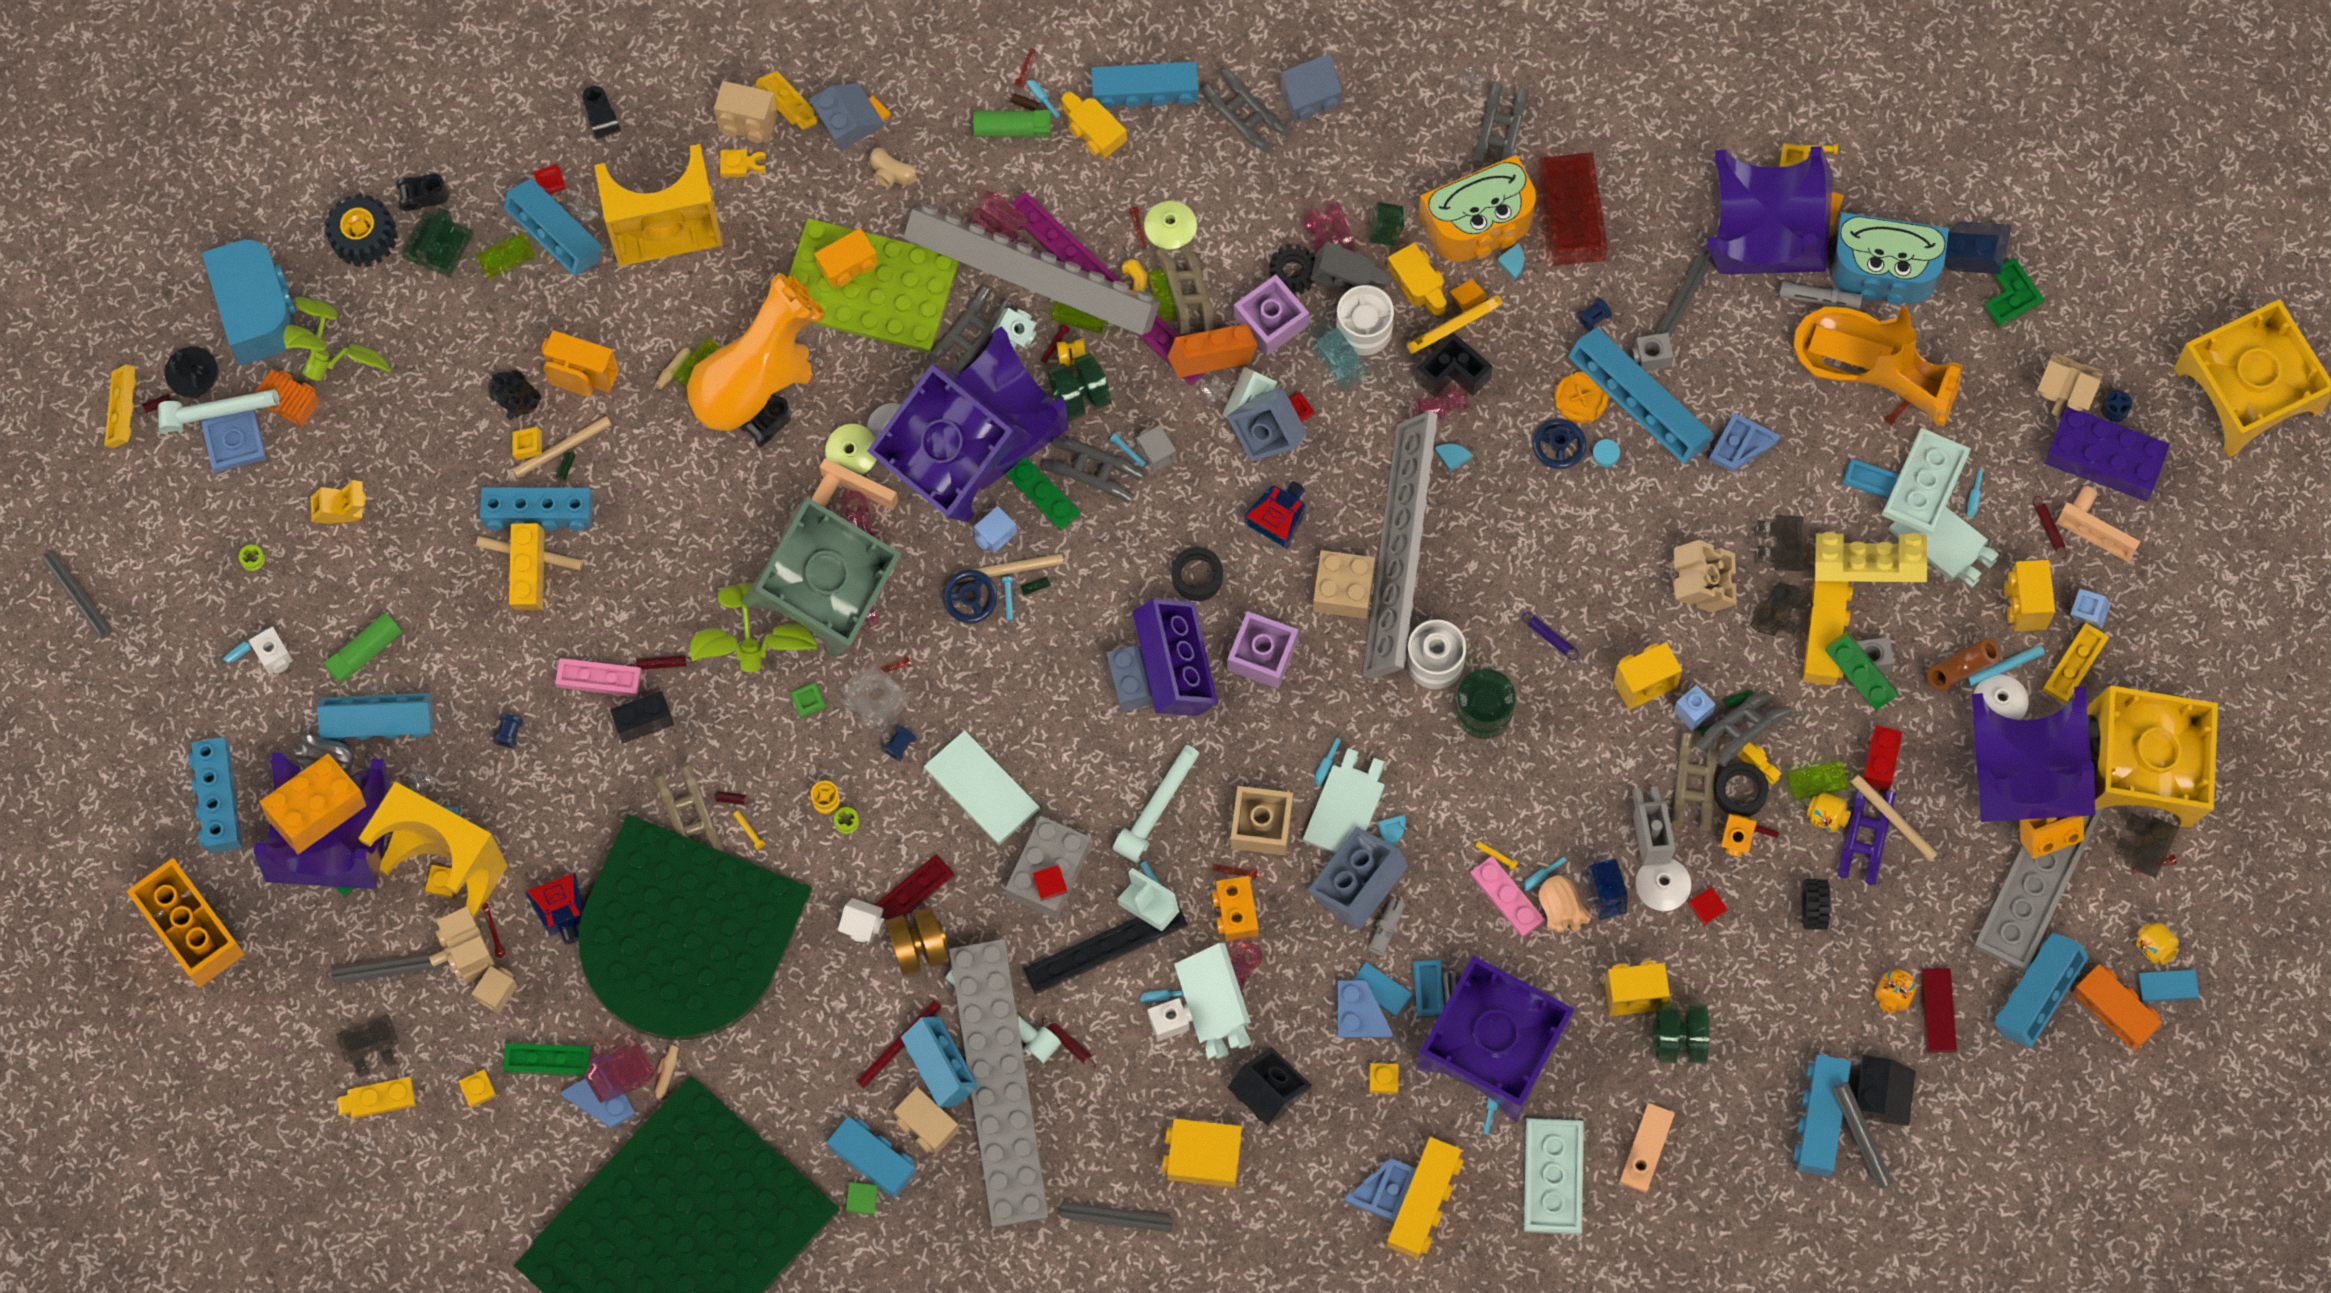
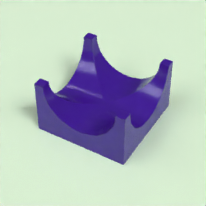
M1812 146L1810 156L1806 160L1786 167L1754 166L1733 158L1726 150H1715V162L1720 181L1721 212L1717 237H1708L1707 248L1719 273L1826 272L1833 173L1822 146Z
M1002 326L993 331L992 339L986 350L971 366L958 375L960 377L959 381L983 403L1008 421L1025 429L1033 437L1027 445H1021L1009 452L992 469L981 484V490L1005 475L1025 456L1029 458L1053 441L1055 437L1060 436L1069 429L1067 405L1061 398L1053 400L1037 385L1016 355L1008 333Z
M931 364L867 452L947 518L969 522L974 515L971 509L973 499L985 478L1009 452L1021 445H1027L1033 436L1025 429L1002 417L978 399L959 381L960 377L955 372Z
M2085 686L2074 687L2071 700L2061 710L2050 716L2034 720H2017L2004 717L1987 705L1983 693L1972 694L1981 822L2095 815L2094 764L2091 762Z
M272 752L270 763L273 771L275 791L304 769L292 764L283 753ZM372 759L371 767L366 772L349 776L361 790L366 807L297 855L274 826L270 824L265 843L255 842L254 855L265 882L376 889L386 834L379 837L371 847L362 843L359 837L392 787L383 759Z
M1473 955L1419 1052L1417 1069L1426 1074L1428 1072L1442 1073L1474 1087L1495 1101L1505 1111L1508 1118L1518 1122L1548 1059L1570 1027L1574 1008Z

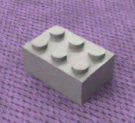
M1040 816L1005 888L1006 898L1057 920L1091 850V837ZM1059 865L1068 893L1041 901L1032 873Z

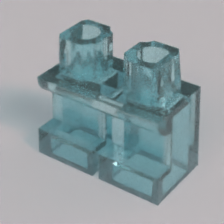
M1339 328L1330 331L1316 341L1319 347L1314 350V353L1325 368L1329 370V373L1342 391L1365 378L1364 362Z

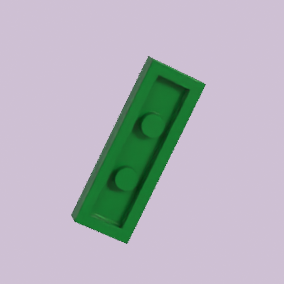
M1026 456L1006 473V477L1060 532L1081 515L1080 511Z
M1848 631L1825 646V651L1875 711L1898 696L1897 689Z
M505 1043L503 1072L511 1074L589 1077L592 1049L590 1046Z

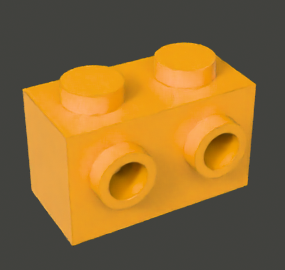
M861 228L814 253L816 265L832 289L837 286L847 285L851 282L852 278L861 273L866 274L872 271L878 264L877 253Z
M2083 816L2019 820L2020 842L2033 859L2084 841Z
M1249 876L1216 881V890L1211 891L1214 908H1220L1221 917H1217L1216 922L1218 933L1224 934L1225 942L1259 936Z

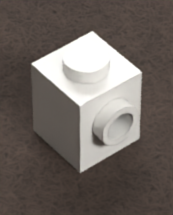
M273 627L249 640L269 675L273 672L276 674L283 672L288 668L289 663L293 661Z
M852 898L844 907L838 931L850 935L855 941H870L876 934L880 935L885 922V919L881 918L883 908Z
M1180 998L1147 1009L1148 1018L1157 1042L1189 1031V1022L1193 1021L1188 1005L1182 1006Z

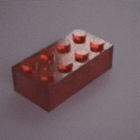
M1593 152L1540 158L1538 172L1553 266L1606 261L1608 246Z

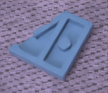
M1734 413L1710 455L1709 461L1731 472H1735L1776 445L1781 435Z
M1366 980L1338 981L1339 1038H1393V1031Z
M609 1065L560 1092L564 1099L581 1108L610 1129L636 1115Z
M1390 1158L1377 1172L1364 1180L1363 1184L1355 1191L1349 1193L1344 1203L1395 1223L1416 1168Z

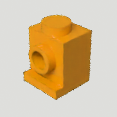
M1729 813L1721 842V847L1726 848L1725 853L1742 857L1743 852L1749 853L1757 822L1756 819ZM1737 831L1744 835L1743 840L1740 842L1733 839V834Z

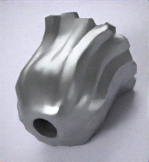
M311 734L302 735L301 746L297 747L295 755L299 756L298 764L302 766L301 769L305 770L329 753L347 775L349 774L354 763V752L347 744L321 739Z

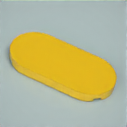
M1497 294L1491 297L1489 300L1468 309L1419 336L1412 342L1407 343L1410 354L1436 342L1501 306L1504 303L1500 295Z

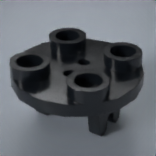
M186 347L178 350L169 358L165 365L164 376L167 385L175 394L183 397L198 398L214 386L218 378L219 368L215 358L207 350L200 347Z
M513 370L511 373L499 372L492 376L488 384L489 393L491 394L490 398L508 410L506 417L509 420H512L514 416L518 418L522 414L534 412L542 398L541 394L526 380L525 375L517 370Z

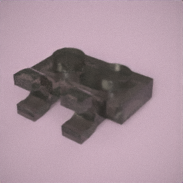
M1776 515L1774 522L1758 520L1757 526L1754 527V538H1769L1773 536L1774 548L1758 546L1757 552L1754 553V563L1774 562L1775 570L1802 571L1804 568L1803 516Z
M1778 582L1750 623V626L1759 633L1775 636L1778 630L1795 634L1799 624L1789 620L1791 618L1790 612L1794 608L1809 613L1814 604L1812 601L1804 599L1806 593L1801 591L1798 586Z
M2131 813L2127 821L2128 826L2126 830L2143 836L2139 847H2136L2131 841L2120 837L2116 845L2115 854L2132 860L2131 869L2157 879L2179 831V827L2156 817H2152L2150 823H2147L2140 816Z
M390 1015L336 1034L345 1062L353 1060L359 1077L371 1074L365 1055L380 1050L386 1067L398 1064L392 1045L400 1042Z

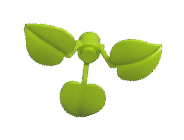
M302 296L295 298L294 303L297 308L307 314L318 316L320 319L317 336L313 335L310 330L297 325H287L283 333L286 349L299 347L311 350L302 371L306 377L322 381L327 368L333 369L335 363L345 354L355 361L380 368L390 374L391 369L380 353L359 344H350L349 348H343L330 360V354L325 351L327 343L321 337L325 318L336 320L338 316L336 309L318 299Z
M745 582L737 585H728L718 592V601L721 605L728 608L742 606L745 640L742 642V645L738 646L737 639L733 634L726 635V632L722 629L710 628L698 632L693 637L690 644V655L692 662L701 658L722 656L736 651L737 660H740L741 670L756 672L762 668V658L766 657L767 646L775 650L817 649V643L810 631L799 624H784L775 627L773 634L766 635L762 647L758 644V641L750 639L748 607L741 601L754 583Z

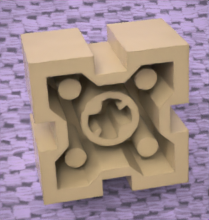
M2053 352L2037 390L2042 392L2041 396L2056 401L2052 414L2057 417H2062L2066 405L2077 411H2082L2083 408L2089 410L2104 371L2087 364L2078 363L2069 357Z
M1701 540L1674 548V569L1679 573V578H1676L1673 582L1675 600L1689 605L1695 603L1697 608L1708 612H1716L1737 605L1736 584L1731 581V575L1736 574L1735 553L1722 548L1714 550V545Z
M468 906L436 920L440 929L435 931L444 950L429 957L433 967L448 961L456 977L460 978L463 976L466 984L483 977L489 966L497 969Z

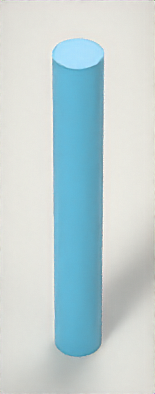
M2038 645L2000 661L1968 677L1966 680L1969 686H1972L2045 655L2044 649L2041 645Z

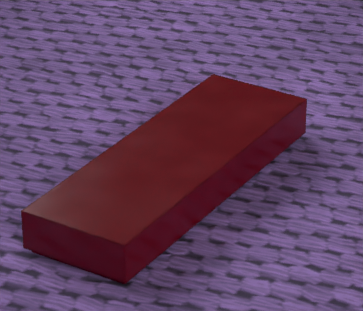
M935 854L874 906L883 908L881 918L885 920L901 915L906 917L955 875L943 860Z
M1951 968L1922 969L1927 1053H1956L1957 1042Z

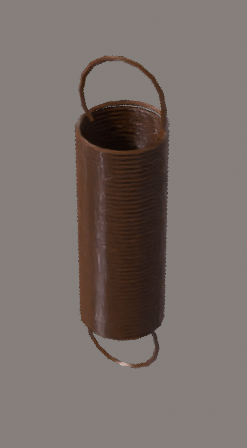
M1013 93L1011 100L1007 101L1032 111L1036 109L1037 105L1043 104Z

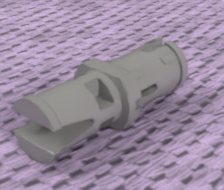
M1394 898L1389 899L1382 919H1378L1375 925L1377 930L1368 947L1370 952L1380 956L1385 955L1392 935L1397 933V923L1406 907L1403 902L1399 901L1394 910L1397 900Z

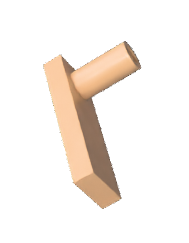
M828 459L823 460L820 471L824 478L812 497L813 501L826 507L839 484L894 510L898 503L897 492Z
M2084 486L2073 505L2068 502L2066 503L2056 523L2130 562L2141 541L2088 514L2087 512L2098 494L2094 488Z
M1650 1103L1647 1104L1620 1184L1647 1193L1675 1112Z

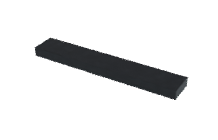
M1178 902L1179 913L1163 931L1136 917L1023 968L1034 994H1039L1187 927L1188 923Z

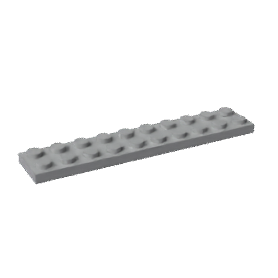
M1430 411L1401 422L1396 426L1362 675L1365 678L1374 679L1404 669L1407 658V639L1410 634L1409 624L1413 610L1414 587L1417 583L1416 572L1420 559V542L1424 531L1423 519L1427 507L1426 497L1430 483L1429 474L1431 461L1434 456L1433 444L1437 432V414Z
M2087 716L2091 762L2094 764L2095 777L2100 753V728L2097 718ZM2103 808L2096 810L2095 815L2083 816L2084 841L2035 859L2031 857L2022 845L1973 948L2025 973Z
M1002 939L949 949L967 1067L978 1085V1088L971 1094L992 1228L1050 1219L1006 940Z

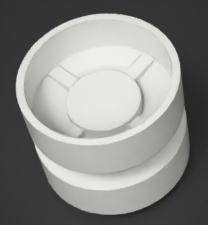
M1362 285L1348 290L1341 297L1337 307L1336 333L1339 342L1346 350L1357 355H1372L1380 352L1387 346L1392 336L1394 307L1389 296L1377 287Z
M1430 620L1416 627L1409 638L1406 663L1410 676L1421 686L1430 689H1442L1456 682L1462 674L1466 655V641L1462 632L1455 625L1444 620Z

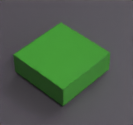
M816 682L790 692L800 718L826 708Z
M850 1182L846 1212L875 1215L878 1185Z

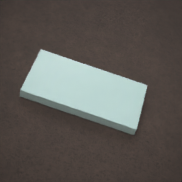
M1920 428L1882 516L1932 537L1971 448Z
M965 730L924 766V769L998 845L1003 843L1040 810V807Z
M1526 1118L1524 1232L1582 1234L1584 1121Z

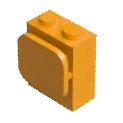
M552 330L550 337L546 338L542 344L541 353L545 359L543 369L551 385L587 397L592 395L593 388L610 393L619 372L613 349Z

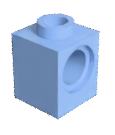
M997 506L974 526L976 536L974 540L981 549L985 551L988 548L994 554L1017 534L1016 523Z
M2079 588L2070 615L2077 622L2083 624L2086 622L2093 627L2102 629L2111 603L2106 596Z
M1696 685L1676 702L1674 713L1692 731L1713 714L1716 704Z

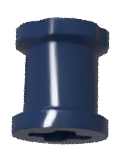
M1600 297L1594 299V303L1584 311L1579 310L1576 312L1578 321L1588 332L1592 331L1594 326L1604 318L1609 319L1612 317L1609 306Z
M500 714L499 720L501 723L498 733L493 736L492 741L496 745L514 749L517 745L515 739L518 729L523 726V720L515 715Z
M896 725L894 727V734L887 744L882 745L881 749L885 754L901 762L903 753L910 743H914L917 738L908 729Z

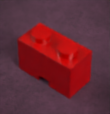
M1875 725L1862 777L1873 789L1884 792L1885 790L1889 791L1893 782L1903 731Z

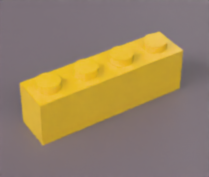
M1814 577L1802 679L1804 682L1835 686L1838 678H1843V671L1825 651V646L1843 634L1844 626H1849L1851 611L1846 610L1847 601L1852 600L1853 585H1849V581H1815Z
M1429 1137L1388 1238L1387 1247L1418 1260L1421 1252L1427 1254L1433 1238L1428 1236L1432 1226L1438 1227L1443 1212L1439 1210L1442 1200L1448 1202L1454 1188L1453 1185L1449 1184L1453 1174L1458 1176L1463 1166L1464 1160L1460 1158L1462 1149Z

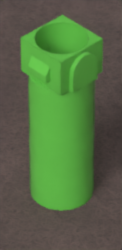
M974 110L973 134L974 137L1051 138V112L1045 110Z
M384 613L339 652L332 655L324 663L325 668L342 684L400 636L402 631L390 616Z

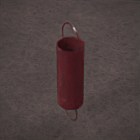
M166 394L141 406L144 407L147 414L158 409L159 403L171 401L170 395Z
M718 791L716 797L710 798H716V802L745 805L744 800L747 796L745 794Z

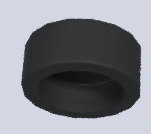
M1193 547L1181 552L1172 564V582L1175 590L1180 596L1190 601L1201 602L1212 598L1218 593L1223 583V566L1219 557L1214 552L1202 547ZM1193 560H1203L1212 567L1214 573L1213 580L1206 587L1191 588L1183 582L1181 577L1184 566Z
M1745 762L1734 763L1726 767L1719 774L1714 791L1715 800L1719 807L1728 815L1733 813L1750 817L1758 813L1765 805L1769 792L1768 780L1763 771L1755 765ZM1736 775L1750 777L1757 785V798L1748 805H1738L1730 801L1725 792L1726 783L1730 778Z

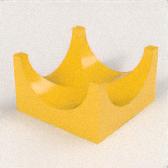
M700 144L690 146V160L683 176L672 186L655 193L643 194L629 191L618 185L611 178L605 163L594 165L604 219L619 267L723 246L712 188L709 186Z
M2280 299L2186 343L2174 367L2179 377L2185 374L2191 376L2203 387L2210 397L2223 427L2225 440L2223 449L2228 457L2239 453L2248 442L2266 429L2291 416L2310 412L2312 417L2323 413L2331 399L2330 377Z
M2110 685L2087 706V716L2097 718L2100 728V753L2094 777L2095 811L2105 807L2120 805L2154 807L2174 813L2179 817L2180 827L2190 828L2214 810L2218 703Z
M394 782L359 837L362 843L371 847L379 837L393 831L379 870L387 876L399 863L415 855L436 854L452 861V870L445 886L448 890L457 894L464 883H467L468 895L466 906H468L474 919L483 907L482 904L486 902L508 867L491 833L397 782Z

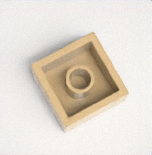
M722 81L714 106L719 131L728 137H736L737 135L747 137L749 141L754 143L770 142L778 117L774 93Z
M1321 550L1313 600V612L1367 619L1375 557Z
M1238 786L1230 839L1231 849L1286 856L1293 793Z

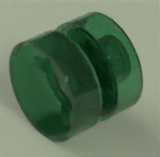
M1090 352L1072 360L1074 375H1072L1064 363L1047 370L1048 380L1056 400L1061 398L1067 405L1068 422L1086 415L1084 399L1087 400L1094 411L1112 404L1105 373Z
M1480 669L1467 675L1458 688L1455 707L1456 719L1462 730L1478 739H1491L1504 733L1511 724L1514 713L1516 693L1513 684L1504 674L1492 669Z
M1677 1003L1657 1004L1656 1019H1653L1652 1042L1653 1047H1656L1657 1063H1677L1680 1048H1684L1688 1064H1707L1709 1052V1013L1707 1004H1687L1684 1019H1680Z

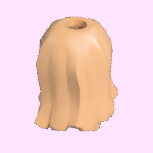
M1558 875L1547 879L1541 885L1539 900L1548 918V929L1562 932L1569 925L1572 932L1575 933L1581 929V924H1588L1590 922L1592 914L1582 904L1578 889L1572 881Z

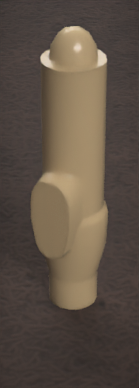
M682 348L671 363L662 371L658 380L654 383L658 389H662L689 358L690 348Z
M670 1045L665 1058L661 1059L658 1073L660 1076L654 1092L657 1099H662L666 1095L672 1072L677 1062L679 1050L677 1046Z

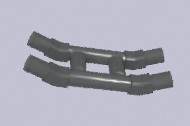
M1228 67L1220 75L1237 95L1232 101L1226 104L1209 83L1200 89L1213 108L1220 112L1251 145L1263 152L1269 150L1270 143L1253 130L1260 122L1264 121L1269 128L1277 131L1282 136H1286L1289 133L1290 128L1282 123L1273 113H1270L1245 88ZM1244 103L1255 112L1245 122L1235 113Z
M1498 83L1492 84L1482 130L1472 163L1475 168L1483 166L1488 146L1503 149L1501 161L1513 156L1526 106L1528 90L1518 89L1513 114L1508 115L1497 112L1503 85ZM1494 122L1509 126L1507 138L1491 135Z
M983 285L962 317L946 337L937 344L936 348L929 353V359L932 362H937L949 352L953 344H956L965 350V353L950 370L959 375L973 363L975 357L993 336L991 332L1003 310L1006 308L1012 309L1013 304L1005 299L989 323L977 315L992 292L991 289ZM969 324L982 331L974 343L961 336Z
M1059 437L1053 439L1052 446L1054 448L1063 449L1078 456L1073 467L1057 461L1044 460L1042 463L1043 471L1074 479L1102 490L1104 493L1119 498L1128 504L1131 502L1134 494L1123 489L1122 486L1109 481L1108 478L1112 469L1115 468L1126 475L1128 474L1140 480L1144 474L1143 470L1123 458H1117L1091 448L1079 441ZM1088 458L1103 463L1097 477L1083 472Z
M1768 691L1760 694L1756 693L1748 697L1743 704L1718 723H1714L1704 733L1705 735L1696 746L1705 752L1725 731L1734 738L1716 759L1721 766L1725 767L1733 757L1735 758L1744 749V746L1770 726L1782 721V719L1790 717L1792 710L1789 706L1776 708L1769 711L1763 717L1754 710L1761 707L1762 704L1770 702L1772 695ZM1742 717L1755 724L1746 732H1743L1734 725Z

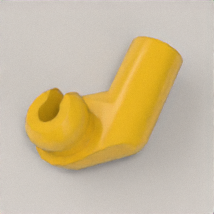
M1135 259L1124 261L1121 269L1123 273L1133 278L1132 290L1135 292L1145 291L1148 275L1142 265Z

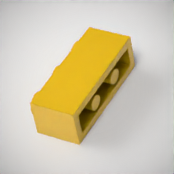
M538 523L511 524L509 605L515 610H543L545 530Z

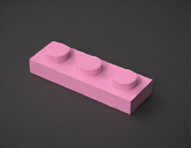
M560 658L555 685L557 688L638 697L642 669L639 667Z
M1493 856L1470 872L1471 877L1522 938L1545 922L1543 916Z

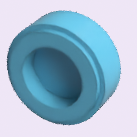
M1600 440L1593 448V459L1601 467H1612L1619 460L1620 448L1612 440Z

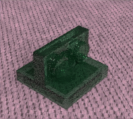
M439 208L436 215L425 211L401 256L404 260L451 278L474 235L473 230L454 223L450 212L445 209Z

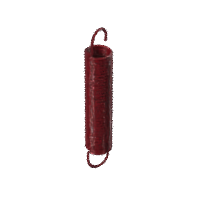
M2046 503L2035 507V510L2055 552L2060 547H2063L2065 550L2066 545Z
M686 655L636 659L637 667L642 670L687 667Z
M1048 1019L1051 1024L1047 1029L1061 1041V1044L1083 1064H1085L1084 1061L1088 1057L1094 1064L1093 1067L1096 1068L1095 1063L1090 1059L1092 1055L1056 1022L1052 1024V1021Z

